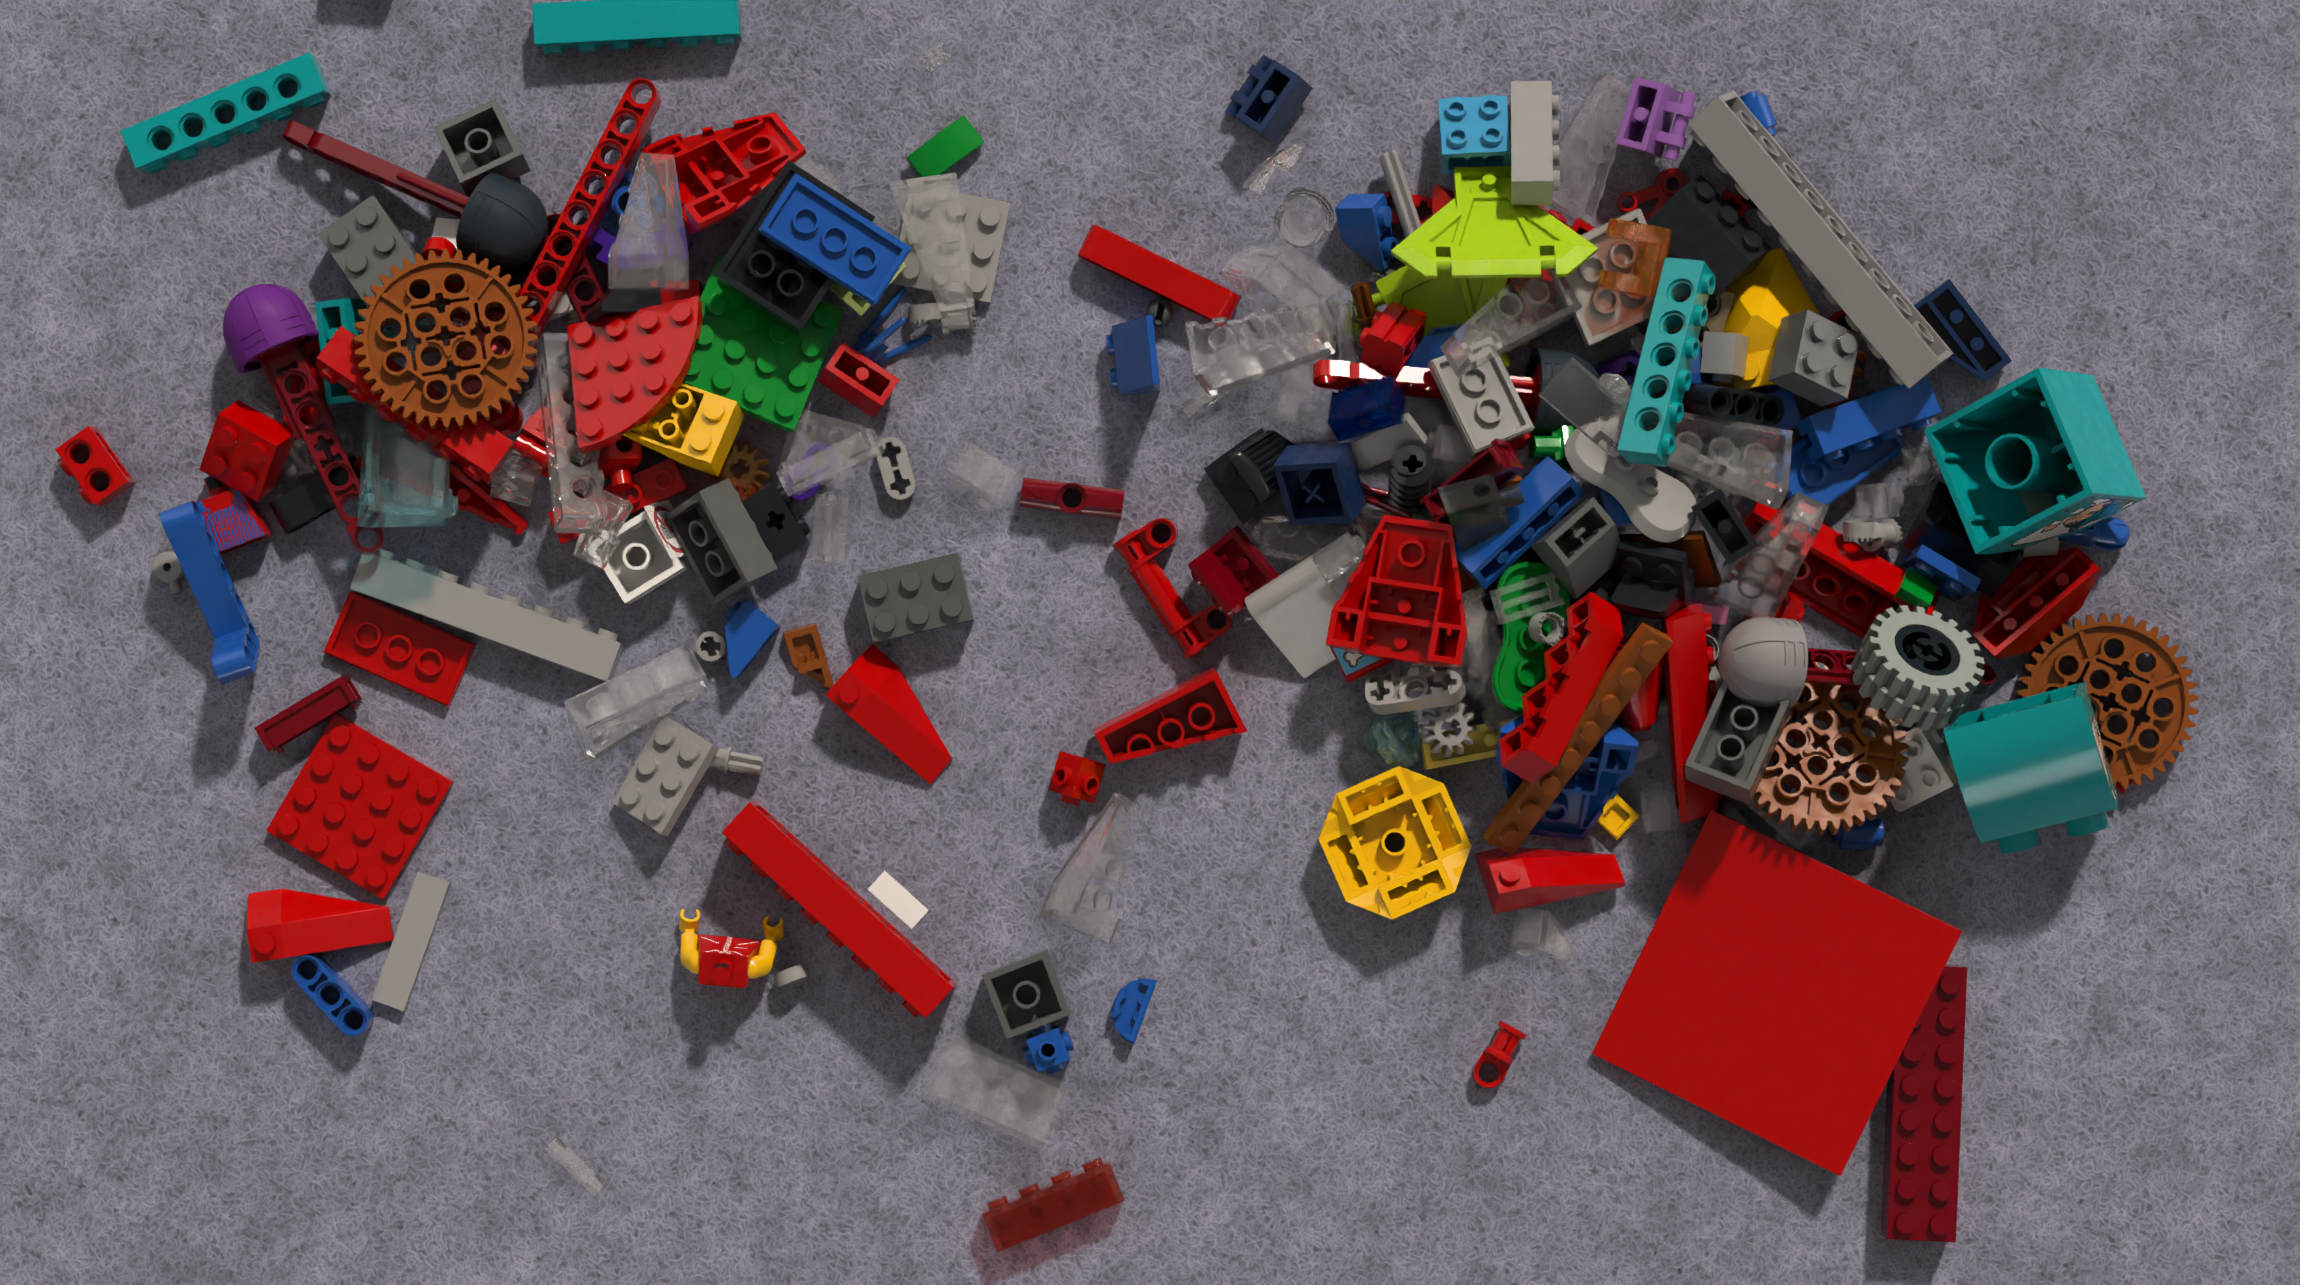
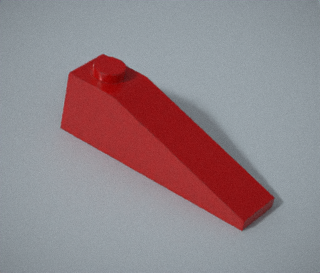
M872 644L825 694L929 784L936 779L953 759L898 665L875 645Z
M1519 847L1513 855L1496 848L1477 852L1474 856L1494 914L1625 887V881L1615 854Z
M284 888L248 894L246 929L251 963L393 941L394 939L389 906Z

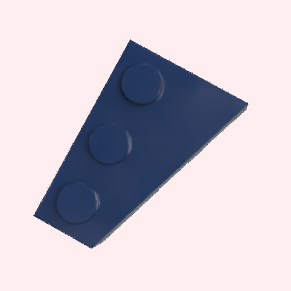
M1950 279L1945 280L1913 304L1954 353L1948 359L1979 380L1986 381L2012 361Z

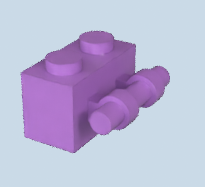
M1635 77L1615 143L1630 151L1658 158L1662 157L1665 144H1667L1664 158L1677 161L1680 148L1684 149L1687 140L1684 135L1688 121L1693 119L1696 110L1693 108L1696 94L1683 91L1680 103H1678L1681 92L1666 84ZM1674 114H1675L1676 117H1675V120H1674V123H1673V127H1672L1671 133H1669L1670 127H1671V124H1672V121H1673V117H1674Z

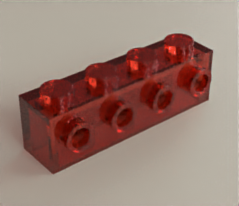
M1101 1157L1087 1161L1082 1164V1171L1072 1175L1069 1170L1055 1174L1050 1177L1052 1183L1040 1188L1037 1183L1025 1186L1018 1190L1020 1196L1008 1201L1004 1195L987 1202L988 1209L983 1210L982 1215L997 1252L1125 1201V1196L1110 1159L1102 1162Z

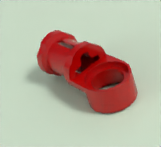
M1502 1021L1498 1023L1499 1030L1491 1045L1485 1047L1472 1069V1076L1475 1082L1485 1088H1494L1502 1082L1513 1062L1511 1056L1518 1043L1527 1036ZM1485 1063H1493L1497 1068V1077L1491 1082H1484L1479 1077V1069Z

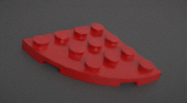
M698 296L638 309V312L629 314H615L602 317L600 321L592 323L584 321L567 325L578 448L582 453L601 449L621 440L622 434L630 431L641 422L643 424L647 423L674 395L691 367L692 362L690 358L696 340H699L701 334L702 301Z

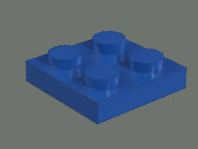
M1923 544L1908 552L1900 564L1904 568H1910L1937 584L1936 590L1940 592L1941 596L1949 600H1954V598L1959 600L1975 592L1982 580Z

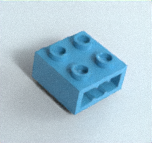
M1507 95L1438 99L1442 174H1453L1454 167L1510 166L1511 147Z

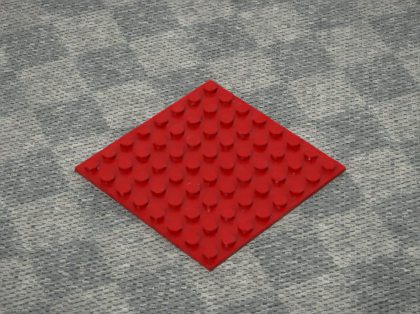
M1711 809L1592 1054L1841 1176L1962 930Z

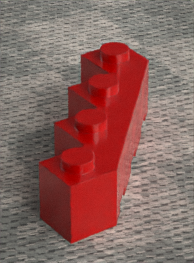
M1593 592L1588 593L1566 609L1569 635L1544 652L1546 679L1522 695L1524 723L1499 739L1501 766L1529 783H1533L1557 766L1623 637L1620 610Z

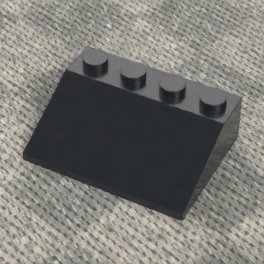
M788 160L713 275L771 320L799 337L834 281L760 234L758 229L795 173L869 221L873 222L875 216Z

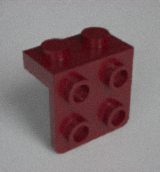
M1238 525L1188 564L1195 582L1205 587L1212 595L1215 606L1230 617H1233L1246 607L1245 597L1279 576Z

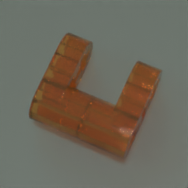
M1609 218L1606 236L1639 242L1633 275L1600 270L1597 287L1655 298L1665 257H1668L1673 230Z

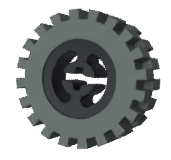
M1902 605L1898 607L1896 612L1891 607L1886 609L1883 615L1879 614L1874 619L1851 664V671H1855L1852 677L1855 685H1862L1858 692L1863 699L1867 697L1872 698L1870 706L1877 711L1883 708L1887 711L1884 717L1893 721L1895 717L1903 719L1902 725L1910 728L1915 722L1918 723L1920 730H1929L1932 723L1936 729L1944 728L1947 722L1951 725L1961 716L1979 685L1985 671L1982 670L1985 664L1984 657L1978 656L1981 649L1977 643H1969L1972 636L1966 630L1959 632L1956 629L1958 623L1950 619L1947 623L1940 619L1942 613L1933 610L1932 614L1928 615L1925 614V608L1915 606L1913 612H1910L1907 605Z

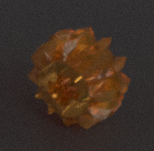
M733 441L731 446L733 453H728L722 467L723 471L720 472L718 477L712 476L714 480L729 478L739 494L741 487H743L744 495L748 498L752 495L751 485L757 490L764 488L756 480L758 477L763 479L770 478L769 473L759 469L770 465L768 459L756 461L763 453L760 447L756 448L749 455L751 450V443L749 441L744 442L742 452H740L737 442ZM741 461H747L745 466L750 468L749 473L742 474L741 479L735 478L738 474L733 471L734 465L738 466L741 464Z

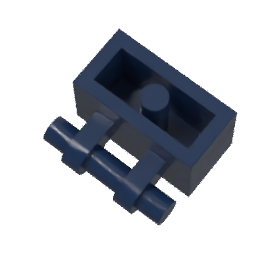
M1262 55L1256 66L1252 64L1248 70L1249 76L1239 91L1235 90L1231 95L1230 99L1232 101L1225 112L1235 119L1238 118L1249 129L1275 145L1313 88L1296 73L1277 61H1272L1265 55Z

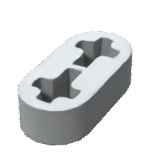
M886 437L878 443L876 448V457L885 489L893 499L899 501L911 498L916 490V480L908 452L901 440L895 437ZM892 443L895 448L900 447L901 453L896 455L898 463L896 467H892L888 457H882V452L887 450L886 444ZM900 470L903 480L910 481V486L905 488L906 493L900 495L898 490L891 489V485L896 483L894 472Z

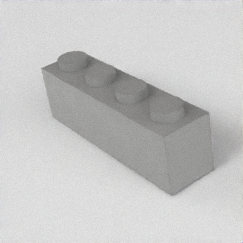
M1552 81L1510 82L1511 205H1552L1553 191H1560V170H1553V166L1559 165V145H1553V140H1559V120H1552V115H1558L1559 98L1558 95H1552Z

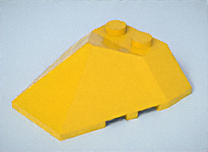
M1782 248L1770 250L1752 273L1728 289L1735 296L1723 332L1738 333L1749 337L1745 377L1732 378L1731 384L1714 382L1715 385L1743 390L1776 385L1768 381L1781 319L1806 309L1820 315Z

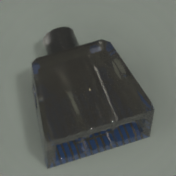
M1489 474L1438 488L1461 552L1509 529L1511 524L1506 510L1525 503L1518 484L1498 491L1493 475Z

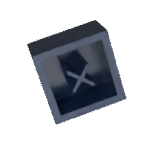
M1350 442L1287 445L1273 465L1290 525L1353 522L1366 503Z

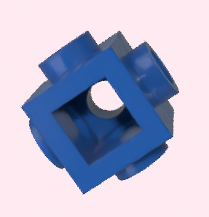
M1050 1023L1031 1030L1032 1035L1026 1038L1028 1046L1022 1047L1029 1066L1036 1065L1038 1072L1046 1070L1047 1075L1065 1069V1062L1071 1059L1069 1052L1075 1050L1068 1031L1061 1032L1059 1025L1051 1028ZM1049 1043L1054 1046L1055 1052L1053 1055L1045 1056L1042 1053L1041 1048L1044 1044Z

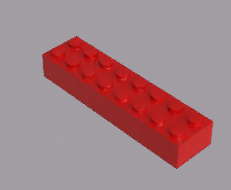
M756 801L749 802L721 832L727 837L724 844L738 856L743 853L752 860L749 866L763 879L770 876L778 884L774 889L788 902L795 899L802 905L803 908L800 913L814 925L819 922L829 930L825 935L839 948L846 945L854 953L851 959L864 971L871 968L880 977L876 981L888 993L892 995L896 991L905 999L902 1005L916 1018L920 1014L927 1018L957 984Z

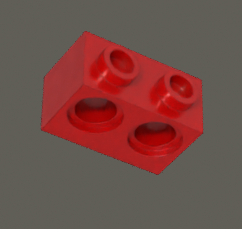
M87 426L55 449L61 457L57 460L58 464L69 477L74 475L80 484L77 490L88 504L93 502L94 505L103 507L135 484V481L95 427ZM86 445L89 448L90 457L85 463L80 464L76 458V453L81 446ZM106 473L110 483L106 490L100 492L96 487V479L100 474Z

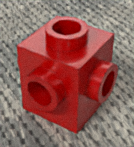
M1059 751L1048 790L1061 794L1060 801L1080 806L1081 800L1095 804L1106 764Z

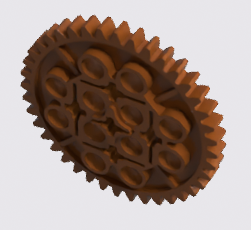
M447 249L443 250L441 258H437L434 251L429 250L428 260L425 261L419 253H416V264L413 265L406 258L402 259L403 270L400 271L393 265L390 267L393 275L391 279L383 274L379 276L383 284L382 288L376 285L370 286L375 298L367 296L363 298L364 303L369 309H358V315L365 321L355 323V329L363 333L354 336V342L363 346L355 350V355L358 358H366L358 364L360 371H369L363 377L365 383L376 382L371 388L372 394L376 395L384 392L380 402L382 405H386L393 401L391 407L393 414L404 409L403 418L405 421L416 415L417 426H421L425 419H429L431 429H435L438 421H443L445 430H449L451 421H456L458 427L463 429L464 419L467 418L476 426L477 415L479 414L487 421L490 420L489 409L492 408L500 414L502 412L500 401L510 405L513 403L510 391L517 394L522 393V388L517 381H529V376L523 369H534V363L527 359V357L537 356V349L529 346L538 343V336L529 333L537 329V324L534 321H526L534 315L533 309H522L528 303V297H516L521 291V286L517 284L509 287L512 276L507 274L500 278L501 266L497 265L488 270L489 260L487 258L482 260L479 265L476 264L475 253H472L467 261L463 260L461 250L456 252L454 258H450ZM451 280H460L465 284L463 290L456 294L448 292L445 287ZM418 285H425L430 289L428 296L423 299L414 298L411 295V291ZM438 299H443L445 304H450L445 306V312L438 313L437 308H434ZM494 307L500 308L505 312L504 317L497 322L486 318L487 311ZM475 309L479 310L481 327H483L485 332H491L485 335L484 340L486 360L483 359L481 342L478 341V337L471 336L477 333L476 328H478ZM458 313H465L470 317V321L466 326L457 327L451 323L453 316ZM425 318L432 319L436 323L434 329L427 333L417 329L418 322ZM407 319H409L412 338H414L416 343H421L416 345V351H414L417 365L416 371L414 370L411 352H409L408 347H402L407 345V339H409ZM388 324H396L401 328L399 335L394 338L385 337L382 334V330ZM449 333L450 338H452L448 346H444L441 341L442 334ZM498 341H505L511 346L509 352L504 355L493 353L491 348ZM465 346H470L476 351L475 356L468 361H463L457 357L458 350ZM429 352H436L441 355V360L435 366H427L422 362L424 355ZM395 357H401L405 359L407 364L402 371L394 372L388 368L389 361ZM449 366H454L456 371H462L456 374L455 380H449L448 375H442L448 372ZM469 380H477L482 384L481 390L476 394H467L463 391L462 387ZM441 385L447 389L446 396L440 400L431 399L428 396V392L433 386Z
M2099 613L2097 622H2095L2091 614H2087L2085 616V625L2078 618H2073V629L2062 624L2060 626L2062 635L2059 636L2052 631L2049 635L2050 644L2044 641L2040 642L2039 646L2043 651L2041 654L2030 652V656L2035 661V664L2023 665L2030 675L2029 677L2022 676L2018 678L2019 681L2026 684V689L2016 690V694L2028 697L2043 693L2050 687H2056L2057 689L2066 687L2069 682H2076L2078 678L2080 683L2086 682L2089 696L2093 694L2095 696L2107 697L2110 693V700L2115 705L2122 707L2123 710L2115 707H2106L2103 711V704L2099 702V699L2090 696L2101 736L2117 742V745L2102 739L2103 746L2111 753L2108 764L2114 785L2116 786V782H2119L2123 790H2127L2129 779H2132L2136 786H2141V775H2144L2149 780H2153V768L2164 773L2166 771L2163 764L2164 760L2171 763L2176 762L2171 752L2173 750L2184 752V748L2178 742L2180 739H2191L2184 731L2185 727L2191 728L2196 726L2194 722L2188 719V715L2197 714L2198 710L2189 707V702L2198 700L2199 696L2189 694L2188 690L2197 686V682L2186 681V677L2193 672V669L2181 668L2187 657L2174 656L2179 646H2166L2170 638L2169 635L2156 638L2159 630L2157 626L2145 631L2147 621L2141 620L2134 626V619L2131 615H2128L2124 622L2121 623L2119 613H2114L2110 622H2108L2105 613ZM2112 638L2116 639L2121 647L2120 653L2114 658L2108 657L2104 652L2105 643ZM2145 652L2150 655L2152 665L2146 672H2141L2136 667V658L2139 654ZM2064 656H2070L2075 662V668L2069 675L2062 674L2058 668L2059 660ZM2096 659L2109 665H2121L2124 661L2126 663L2125 669L2130 674L2145 680L2146 683L2131 676H2121L2117 680V672L2113 671V668L2097 662ZM2095 670H2101L2106 675V683L2100 689H2095L2090 684V675ZM2127 684H2133L2138 691L2137 698L2132 703L2125 702L2121 695L2123 687ZM2159 698H2164L2169 703V711L2163 717H2158L2153 711V704ZM2142 706V714L2146 716V720L2144 722L2138 721L2135 726L2133 724L2135 718L2130 716L2132 710H2139ZM2113 715H2119L2124 723L2123 729L2117 734H2112L2107 728V722ZM2145 729H2150L2155 734V742L2149 748H2144L2139 743V735Z
M1825 665L1823 670L1828 671L1829 668ZM1805 682L1801 695L1805 697L1807 702H1796L1790 708L1789 719L1771 757L1775 766L1766 768L1753 797L1759 799L1755 809L1758 810L1764 806L1768 807L1766 818L1769 819L1778 814V825L1780 826L1787 819L1791 820V830L1795 831L1799 823L1803 824L1805 834L1810 832L1812 826H1816L1819 835H1823L1826 826H1829L1834 835L1837 834L1840 824L1848 832L1851 830L1853 822L1861 827L1865 822V817L1872 821L1877 814L1876 810L1883 812L1887 806L1885 801L1891 802L1895 796L1893 791H1898L1902 784L1898 779H1903L1906 774V770L1902 767L1906 766L1909 758L1902 754L1907 752L1909 745L1901 741L1907 736V731L1897 730L1901 727L1903 719L1894 718L1891 721L1884 717L1887 711L1883 708L1877 711L1870 706L1872 698L1867 697L1863 699L1858 692L1861 686ZM1840 702L1850 703L1854 707V711L1844 710ZM1805 716L1802 724L1796 722L1794 724L1791 723L1790 725H1788L1791 718L1796 720L1798 718L1801 719ZM1813 721H1823L1824 723H1826L1828 729H1818L1814 725ZM1839 726L1842 728L1848 726L1851 730L1850 732L1847 730L1841 732L1838 728ZM1861 729H1871L1876 737H1866ZM1786 739H1796L1800 742L1801 748L1789 746ZM1834 747H1844L1848 750L1849 756L1839 755ZM1786 762L1789 765L1795 763L1797 765V768L1795 769L1791 767L1787 769L1785 767ZM1808 765L1818 766L1823 774H1812L1808 769ZM1848 769L1844 777L1840 775L1830 779L1834 771L1838 773ZM1856 774H1866L1867 776H1869L1871 782H1861L1860 780H1858ZM1781 784H1791L1795 788L1796 793H1786L1781 788ZM1829 792H1839L1843 796L1844 801H1834L1830 797Z

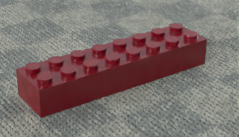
M1945 965L1887 1082L1881 1235L1886 1239L1956 1242L1967 967L1961 965Z

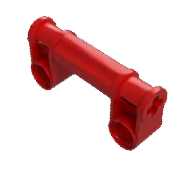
M1157 518L1139 530L1136 529L1114 543L1112 547L1114 550H1119L1129 566V574L1135 580L1169 636L1175 637L1184 651L1183 658L1187 660L1210 645V642L1226 633L1232 627L1234 616L1230 617L1225 613L1227 617L1226 625L1221 629H1215L1208 621L1209 614L1213 610H1219L1215 604L1205 608L1195 616L1190 613L1155 557L1177 541L1178 528L1170 519ZM1160 523L1168 525L1171 530V537L1165 543L1157 542L1153 536L1154 528ZM1129 545H1131V547L1133 548L1134 552H1135L1136 555L1138 556V559L1136 558V556H1135L1134 553L1132 552V550H1131V548L1129 547ZM1184 631L1187 632V634H1188V636L1190 637V639L1192 640L1193 644L1190 642V640L1188 639V637L1186 636V634H1185Z

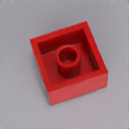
M238 400L218 413L199 470L258 502L278 487L295 435L292 429Z

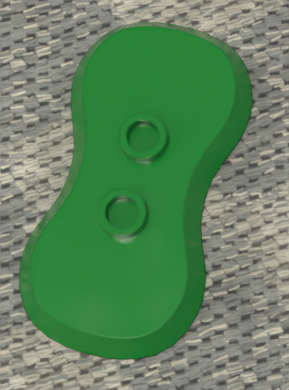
M1522 562L1510 566L1502 575L1497 588V603L1503 622L1504 636L1502 648L1493 669L1492 684L1494 693L1502 706L1519 714H1523L1522 695L1546 679L1544 652L1551 648L1548 644L1537 643L1531 639L1528 630L1529 621L1533 615L1540 612H1553L1565 619L1567 615L1566 609L1570 605L1569 592L1546 564L1538 562ZM1545 619L1542 622L1541 630L1542 634L1547 637L1551 627L1549 621Z

